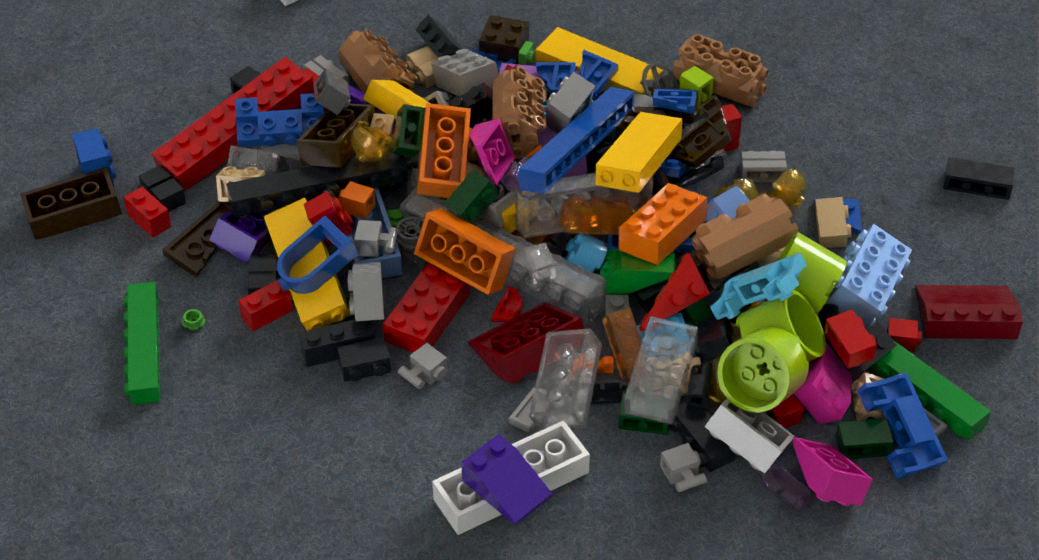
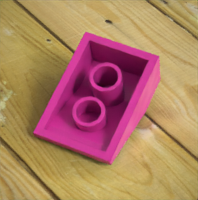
M499 118L477 124L469 133L470 143L475 147L478 154V162L494 186H497L515 159Z
M826 343L824 354L809 362L807 378L802 387L794 394L819 424L841 420L851 404L852 374Z
M793 437L792 443L808 487L816 493V497L828 503L833 500L844 506H850V504L861 506L873 479L834 446Z

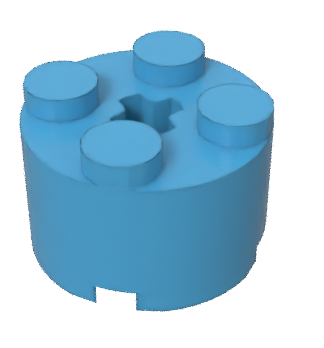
M578 231L575 238H571L565 249L568 251L566 258L563 257L558 270L588 285L595 277L591 273L596 269H600L608 249L606 247L607 244L585 232Z

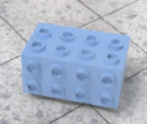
M875 224L868 230L863 229L856 239L857 242L852 241L847 247L846 255L843 257L847 261V265L839 282L835 284L825 303L837 305L840 314L853 310L857 317L863 320L865 326L869 324L871 327L876 317L881 318L888 307L885 304L894 296L896 291L893 288L902 280L903 275L901 272L908 267L911 261L908 257L912 249Z

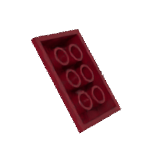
M915 285L924 338H1019L1023 324L1019 303L1008 286Z
M546 302L468 341V344L498 378L510 384L521 381L522 377L540 371L543 366L550 362L559 361L562 356L569 352L578 351L581 346L588 343L581 317Z

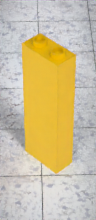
M559 27L536 48V62H576V70H580L582 52L584 50L618 64L619 70L602 92L607 91L610 87L634 91V94L646 95L640 82L643 71L649 64ZM656 67L659 76H663V70ZM651 68L647 73L646 80H654ZM648 87L649 92L653 96L654 88Z
M371 80L363 97L365 101L381 111L393 115L396 120L397 111L403 104L425 108L426 103H430L394 80ZM468 138L467 161H478L475 147L471 145Z
M640 112L597 162L595 185L639 193L681 140L682 118Z
M306 198L264 216L278 258L289 245L313 226L308 220L303 205L307 202ZM324 240L294 264L289 274L290 278H302L308 275L330 256ZM337 274L311 293L299 294L290 290L301 323L307 331L328 326L350 316V308Z

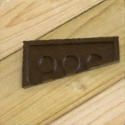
M217 202L163 248V255L188 273L198 277L218 248L209 239L218 218L231 210L229 202Z

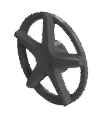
M654 62L647 65L644 69L640 84L643 85L647 96L653 98L648 87L669 89V82L672 79L675 89H678L674 74L664 64ZM656 66L664 68L669 74L659 76ZM650 68L654 80H646Z

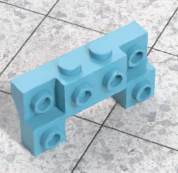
M797 253L735 276L725 283L721 297L710 308L717 320L724 317L731 319L741 313L739 309L746 304L755 301L759 303L766 299L772 301L778 298L780 301H783L793 295L792 290L799 285L796 278L801 275L800 271L807 264L801 253Z

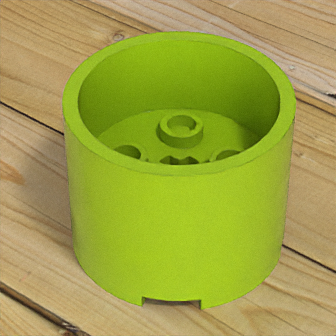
M796 232L777 261L801 253L807 266L800 271L801 275L796 278L799 285L794 290L801 293L811 304L816 314H818L828 300V296L835 284L839 282L847 261L803 234Z
M792 290L793 295L783 301H780L779 298L766 301L738 315L736 325L740 327L742 338L757 329L774 326L791 332L800 340V345L808 362L821 357L825 352L826 342L820 320L808 300L796 290Z
M769 326L757 329L727 347L719 360L717 371L719 385L727 399L742 410L758 413L771 410L797 392L804 384L809 369V362L806 360L800 340L783 328Z

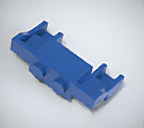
M315 93L301 94V109L258 112L257 97L235 99L238 146L266 145L272 147L280 144L296 145L297 140L324 114V106L316 102Z
M907 373L897 374L880 381L865 383L856 390L866 412L882 410L885 419L888 421L890 430L899 447V450H895L887 456L897 479L910 477L924 470L941 467L948 461Z

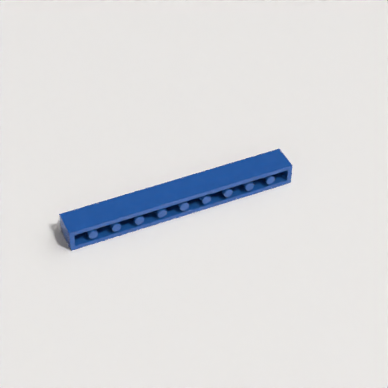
M610 87L518 169L517 180H519V189L539 194H545L612 132L630 109L634 107V91Z

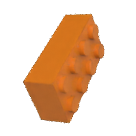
M426 103L416 194L449 198L465 179L471 109Z
M668 183L619 227V250L659 265L706 220L707 197Z
M440 208L426 213L414 254L490 295L503 289L516 248Z

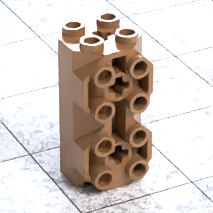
M368 29L362 32L354 31L348 36L338 50L341 65L363 93H366L371 80H394L413 92L412 87L414 88L413 83L417 76L406 69L408 65L401 59L394 60L398 53L387 46L389 42L380 35L376 37Z
M695 34L691 39L685 41L678 52L681 55L680 60L675 59L673 65V74L676 80L680 81V75L683 72L696 66L714 77L713 94L748 107L755 108L759 96H764L767 90L765 81L768 77L769 69L762 66L760 56L739 48H731L729 52L725 53L723 44L720 41L700 34Z
M517 66L516 69L510 71H502L493 81L492 120L500 119L515 159H521L524 155L530 153L538 145V136L546 128L545 108L543 107L546 101L545 90L543 89L545 84L539 77L532 76L521 66Z
M761 194L757 198L739 205L736 209L737 215L735 218H731L727 214H721L704 224H700L696 228L695 232L697 235L692 240L693 247L697 252L694 256L703 264L708 279L711 282L720 280L786 247L794 234L798 232V226L796 222L791 224L789 218L793 215L781 198H770L767 194Z

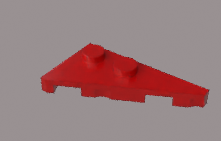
M690 253L682 256L680 259L682 260L668 278V283L661 289L652 309L642 319V324L639 327L640 332L651 328L710 294Z

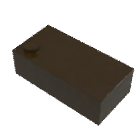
M349 104L338 115L328 109L297 140L301 165L341 168L365 143L375 113L374 105Z
M107 167L20 193L35 240L64 233L122 214Z

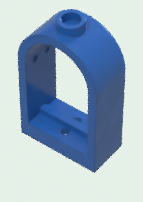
M324 216L281 253L277 262V270L281 278L277 281L285 291L290 289L299 294L311 293L325 284L353 260L359 252L352 241ZM326 237L338 248L308 275L302 278L289 277L294 264Z

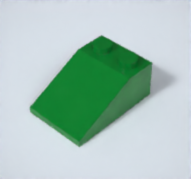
M619 249L608 250L600 267V279L608 295H626L667 280L672 272H675L674 252L670 253L659 265H656Z

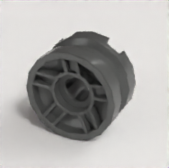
M407 217L398 223L397 242L404 251H415L424 223L423 219Z

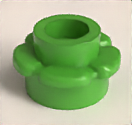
M191 309L184 313L182 325L191 331L198 330L199 327L204 326L205 319H203L204 316L199 310Z

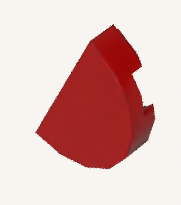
M508 286L491 317L492 322H507L522 312L523 299L518 294L517 289Z

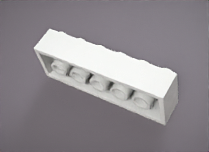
M564 420L512 444L550 491L589 473L590 454ZM461 468L432 481L433 500L457 535L502 515L462 481Z

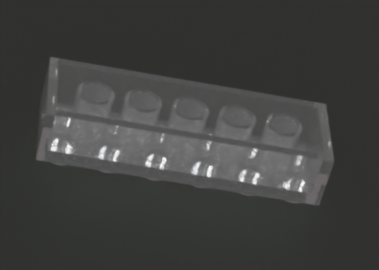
M596 173L561 178L545 194L520 190L519 185H515V226L524 238L626 222L653 197V176L639 193L595 185Z

